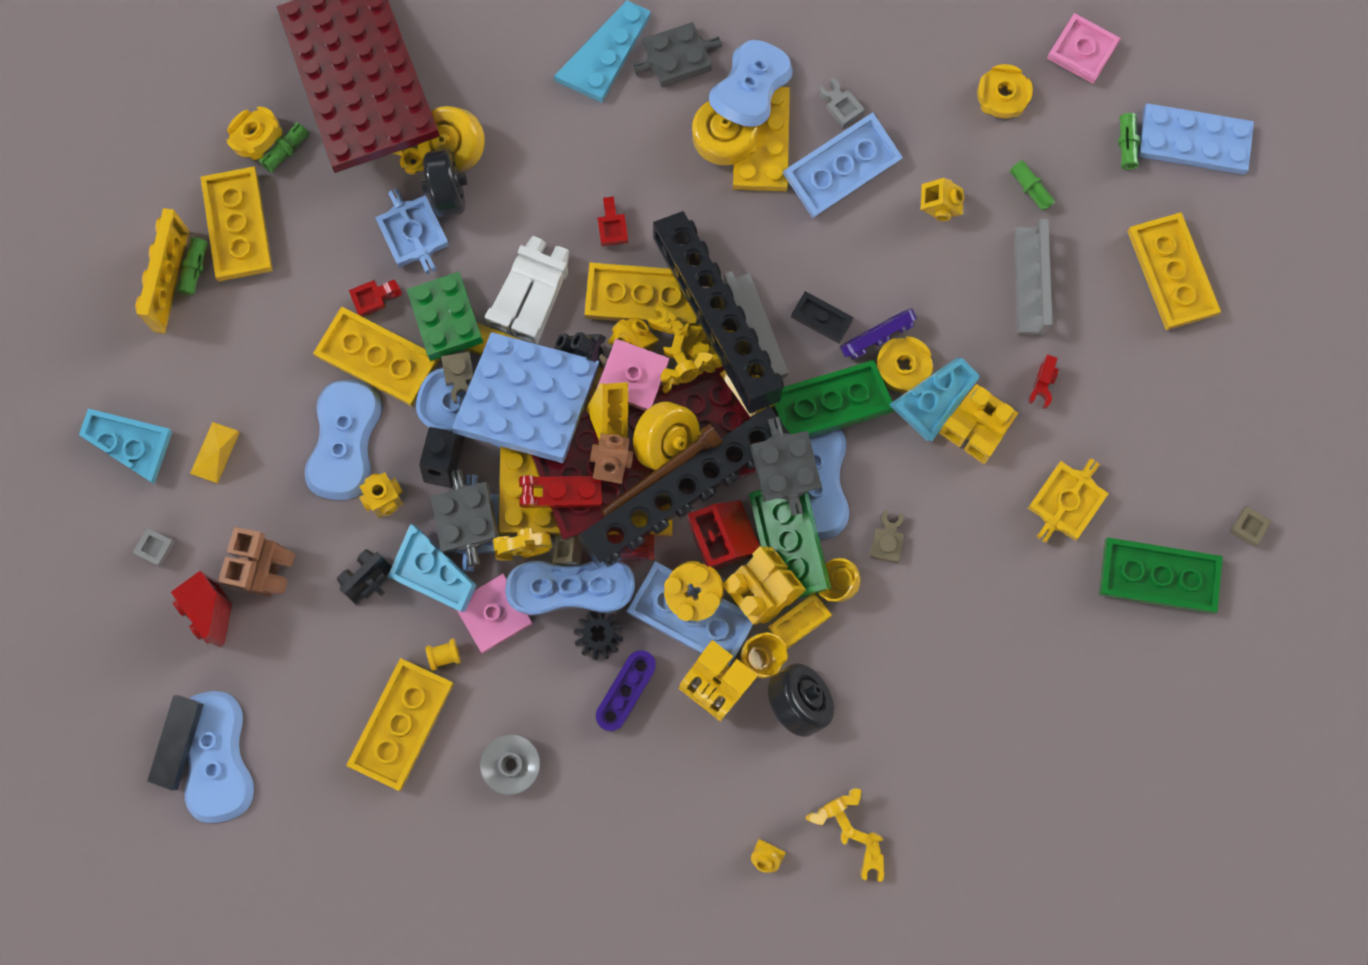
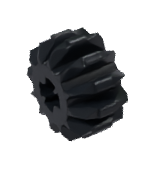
M589 612V623L582 618L578 621L584 629H574V634L582 637L575 641L576 647L586 645L581 652L583 656H587L592 650L593 661L598 660L599 652H602L604 659L607 660L609 659L608 649H611L614 653L619 651V648L613 642L621 643L624 640L623 636L616 635V633L623 630L622 625L612 626L616 620L614 615L605 621V613H599V619H595L593 612ZM600 629L604 630L605 639L602 642L599 639L598 642H594L592 633L595 630H598V633Z

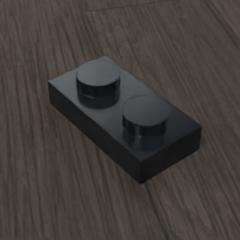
M806 291L791 314V318L839 344L854 319L849 314Z

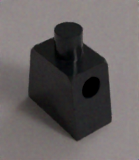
M429 427L419 464L424 483L452 488L451 472H456L465 439L464 436L455 434L453 431ZM433 470L438 471L441 474L433 473Z

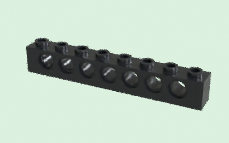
M684 211L654 221L653 239L748 413H753L780 402L782 389H784L783 380L779 373H774L769 354L766 350L762 351L756 331L747 325L743 308L740 305L737 306L733 300L732 289L728 283L724 284L720 268L716 262L711 261L708 247L705 241H700L697 236V228L693 220H688ZM744 352V353H747L748 355H740V354H738V353ZM751 375H758L760 378H753Z
M768 406L722 437L723 443L715 449L711 447L708 450H703L580 533L578 541L599 569L604 565L607 568L613 566L622 558L620 554L628 548L631 551L636 550L646 542L644 538L652 532L655 535L661 533L670 525L669 520L675 516H678L679 519L686 516L694 509L692 507L694 503L700 499L704 503L717 493L715 489L723 483L726 487L740 478L738 473L745 468H748L749 471L754 469L755 464L749 438L756 436L763 442L772 437L768 419L776 418L777 415L771 407ZM780 421L783 434H790ZM734 452L738 454L740 461L736 463L729 461L726 453ZM704 468H712L716 471L717 477L707 478L702 470ZM683 483L691 485L694 493L690 495L683 494L679 489V485ZM660 499L666 500L670 504V509L661 511L656 507L655 502ZM640 515L645 518L647 524L644 527H636L633 525L631 518ZM610 532H618L622 535L623 541L618 544L611 543L607 535Z

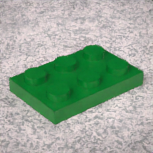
M459 271L406 289L430 361L484 343Z

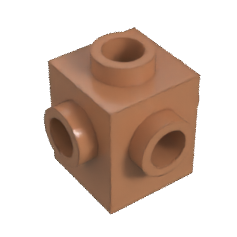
M615 434L600 435L599 445L593 444L590 457L591 462H596L593 479L622 484L624 469L631 468L633 451L628 450V438Z

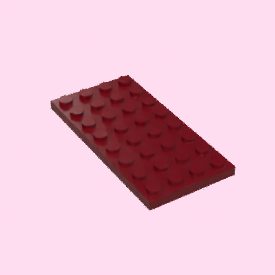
M293 0L276 6L334 173L440 137L388 0Z
M723 366L715 368V371L711 373L704 371L691 382L672 385V390L668 393L663 392V385L659 386L653 405L660 402H672L689 409L696 416L700 430L710 423L720 438L752 418L720 375L724 370ZM628 405V450L633 451L631 468L624 469L622 484L601 480L602 506L550 508L563 541L579 536L580 533L603 519V508L655 471L640 463L633 448L634 431L639 419L645 412L644 410ZM588 411L582 412L564 463L531 455L538 477L593 476L596 462H591L590 457L593 444L599 445V439ZM756 436L749 438L751 444L762 442ZM734 452L726 453L729 461L734 463L740 461L738 454ZM704 468L702 470L707 478L717 477L716 471L712 468ZM745 468L738 474L740 478L757 472L756 468L750 471L748 468ZM687 483L679 485V489L683 494L690 495L694 493L691 485ZM663 499L655 502L657 508L669 504Z

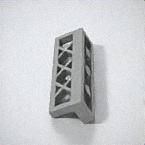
M1040 219L1035 228L1016 227L1014 230L1017 335L1045 336L1052 326L1048 219Z
M732 271L725 273L724 284L728 283L734 296L733 300L737 306L740 305L743 308L749 328H754L758 336L760 348L762 351L766 350L769 354L774 373H779L781 378L788 376L789 372L750 273L736 278Z

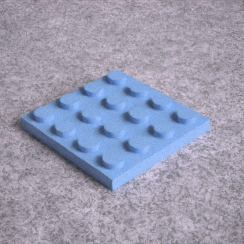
M491 332L452 426L453 433L564 463L597 375L599 361H589L586 357Z

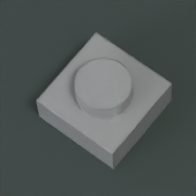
M147 528L133 554L162 567L175 541Z

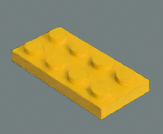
M779 87L773 93L770 103V116L763 124L758 125L757 140L754 148L744 160L733 164V190L787 192L788 181L782 172L788 168L790 87Z
M255 166L201 176L214 272L217 281L220 282L273 271L258 172Z
M163 208L161 217H158L155 230L157 234L155 242L149 248L150 261L148 269L144 270L142 275L141 296L137 297L135 303L136 314L153 332L165 334L181 271V262L184 259L190 230L176 211Z
M1182 212L1129 227L1127 230L1166 331L1215 317L1221 313Z
M589 262L585 319L610 321L624 319L626 321L637 316L639 320L648 323V318L654 320L661 318L655 312V308L658 306L677 316L678 321L684 326L687 323L690 326L696 325V316L669 268Z
M342 306L313 352L316 358L413 407L422 382L434 371L440 361V358L430 361L424 348Z
M400 658L346 766L401 792L454 683Z

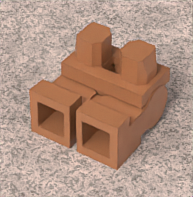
M234 527L227 553L239 559L225 556L218 582L240 591L271 597V594H284L287 579L277 576L280 566L290 568L293 565L295 553L285 549V547L275 541L266 539L265 534L262 532Z

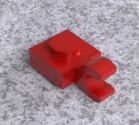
M614 196L604 197L605 216L597 217L601 247L629 243L625 214L616 215Z
M395 279L381 286H378L376 281L372 280L348 290L357 314L361 317L386 308L384 300L395 299L403 295Z
M1047 354L1041 362L1034 383V390L1028 398L1029 404L1035 401L1036 396H1042L1045 401L1043 408L1046 409L1050 405L1052 394L1048 390V385H1054L1059 373V368L1055 367L1057 357Z

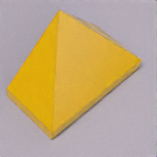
M628 382L600 383L586 408L598 439L600 440L601 434H615L628 438Z
M212 422L190 474L218 484L240 432Z

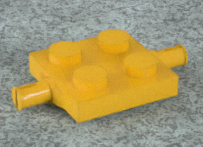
M1089 459L1082 471L1072 469L1060 461L1028 506L1030 511L1041 517L1045 522L1043 528L1036 535L1040 540L1047 531L1041 540L1042 542L1047 543L1055 530L1063 532L1076 541L1109 493L1097 486L1091 478L1100 466L1098 462L1092 466L1095 461L1094 459Z

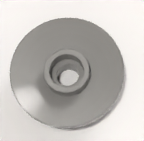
M508 734L497 737L487 745L481 757L480 770L484 781L491 789L501 794L515 795L524 792L535 782L540 770V758L536 748L529 740L519 735ZM509 760H515L517 763V767L513 771H508L506 768V763Z

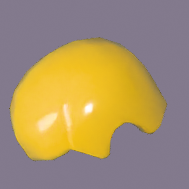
M833 558L826 562L831 589L819 592L818 594L830 602H844L853 598L859 590L861 581L856 565L845 558Z
M769 632L750 637L745 642L740 654L741 663L757 674V678L760 679L771 677L778 673L788 659L784 641L778 635Z

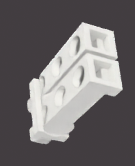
M532 236L526 246L520 245L517 252L519 255L515 259L512 269L492 308L488 309L484 318L489 327L509 335L513 332L514 337L538 345L563 279L566 280L569 273L567 264L570 254L568 249L555 246L551 257L545 255L543 251L546 247V242Z

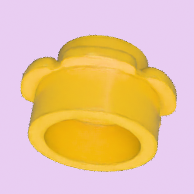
M408 148L401 155L400 166L408 174H416L417 171L421 172L424 170L423 159L417 148Z

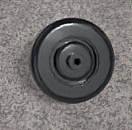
M444 148L427 152L423 158L426 180L421 182L423 193H429L433 209L438 217L446 218L462 214L465 211L463 186L468 185L466 174H460L454 154L450 149Z
M795 663L772 676L768 685L769 702L775 716L788 731L800 737H809L831 723L834 715L833 699L827 685L813 669L806 665Z

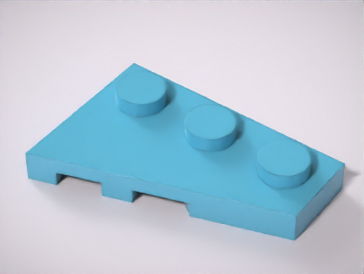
M955 358L889 405L926 441H933L943 425L979 379L980 375L963 358Z
M88 409L79 436L155 485L173 431L169 428Z
M410 524L388 577L460 612H465L477 585L447 555L441 552L416 525Z

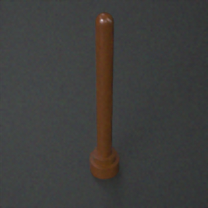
M709 423L700 430L702 433L697 436L699 439L603 508L602 515L606 517L689 461L705 448L707 450L711 447L715 449L723 443L722 439Z

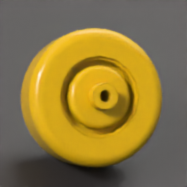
M709 101L697 110L693 118L692 141L694 147L705 160L713 164L732 165L744 160L749 156L757 140L758 126H743L722 117L711 107Z
M443 106L433 109L431 113L440 137L417 145L422 159L427 152L448 148L454 154L458 171L463 173L470 170L480 160L484 150L485 137L480 122L472 113L462 108Z
M672 402L654 404L641 416L634 431L633 448L637 459L644 466L657 470L699 439L697 437L700 434L699 422L694 413L683 406Z

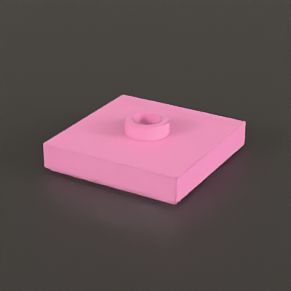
M1074 13L1049 52L1047 59L1094 84L1121 38Z
M615 339L599 384L628 382V405L646 411L653 405L661 384V373L664 368H667L670 358Z
M504 574L476 589L465 612L457 610L482 654L533 625L527 614L515 610L508 603L505 593L507 579Z

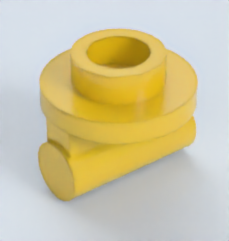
M758 839L751 855V861L761 872H776L786 852Z

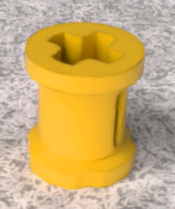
M455 638L450 639L449 643L439 646H425L432 671H436L439 666L453 662L461 664Z

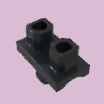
M577 332L574 336L564 333L558 336L554 348L586 357L587 360L596 362L599 361L601 354L604 356L600 345L605 342L606 337L601 334L587 335L583 332Z
M365 549L357 559V562L362 567L355 574L347 569L337 577V581L341 585L339 590L355 605L364 597L368 599L375 591L381 597L385 594L380 586L388 579L386 575L390 572L392 566L378 552L374 554Z

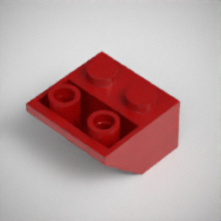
M741 500L715 503L687 514L688 525L703 562L707 567L710 566L716 571L753 557L752 554L760 547Z
M199 571L171 591V594L176 599L172 604L181 616L184 617L186 615L192 622L189 628L197 639H203L207 644L212 643L221 647L225 644L232 602L216 580Z

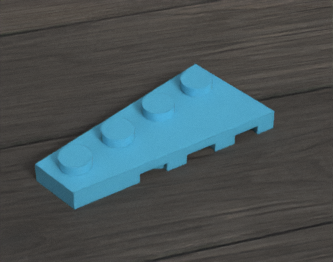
M626 0L554 75V80L603 103L651 17L650 11Z

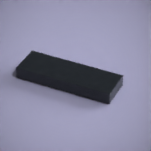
M173 695L147 782L172 791L178 790L204 706L203 703L180 695Z

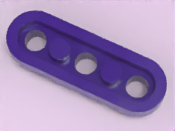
M913 308L906 309L840 346L844 357L851 356L852 360L867 353L866 347L874 343L876 346L884 344L891 339L890 334L899 330L902 333L914 327L913 321L917 319Z
M643 650L635 651L623 665L596 711V721L601 729L614 732L624 725L655 672V659L649 652ZM640 661L645 662L647 668L642 672L635 668L636 664ZM625 686L630 687L632 690L631 695L628 697H624L620 693L621 689ZM608 712L616 714L617 717L614 722L606 721L605 716Z

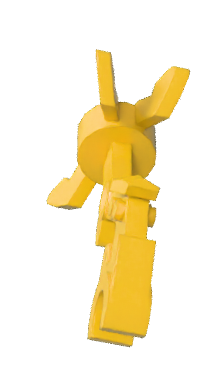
M656 306V315L661 318L659 320L648 318L649 327L653 330L675 335L672 347H663L665 355L674 358L677 363L674 370L664 368L661 373L660 379L664 382L663 392L668 393L672 390V385L691 382L704 371L708 373L714 372L715 367L709 364L713 360L712 354L700 352L695 361L687 360L682 353L684 340L690 334V324L687 323L684 326L678 321L677 316L662 307Z
M853 788L849 791V796L842 795L819 808L817 814L811 812L806 815V820L818 825H823L826 819L835 816L842 829L840 835L842 844L845 845L848 839L851 838L866 846L860 870L861 879L867 880L868 871L875 869L877 871V881H883L884 856L881 854L879 841H883L882 836L874 832L865 834L854 829L844 813V810L848 808L847 805L859 804L861 789Z

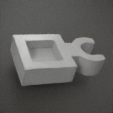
M833 78L830 80V86L833 91L828 92L821 86L819 87V96L825 101H830L827 104L826 110L843 129L864 115L865 109L849 90L842 94L839 82Z

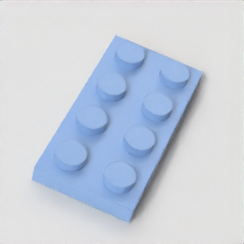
M1146 103L1143 108L1138 157L1245 175L1249 170L1254 121Z
M872 112L785 169L782 173L811 217L814 218L900 161L903 157Z
M655 561L629 606L627 613L702 654L711 640L715 641L733 655L731 662L728 664L731 666L753 626L751 621L742 612L740 607L723 598L715 613L704 620L683 621L679 619L668 607L664 596V583L672 570ZM689 584L688 595L698 598V594L701 592L700 587L695 588L693 584Z

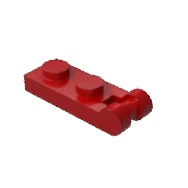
M525 475L519 477V487L522 488V496L519 497V507L602 506L601 480L593 479V476L536 477ZM534 488H542L543 497L534 496Z

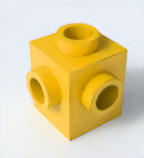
M946 178L921 184L920 210L935 217L937 221H949L951 217L962 215L964 189Z
M636 316L626 321L624 319L620 320L613 327V334L607 342L611 346L612 344L614 345L615 339L651 351L659 339L649 330L647 324Z
M385 472L382 474L375 473L364 480L365 483L359 486L363 492V495L359 497L367 512L372 510L378 518L388 516L397 511L398 507L404 505L399 496L403 493L396 478L390 480Z

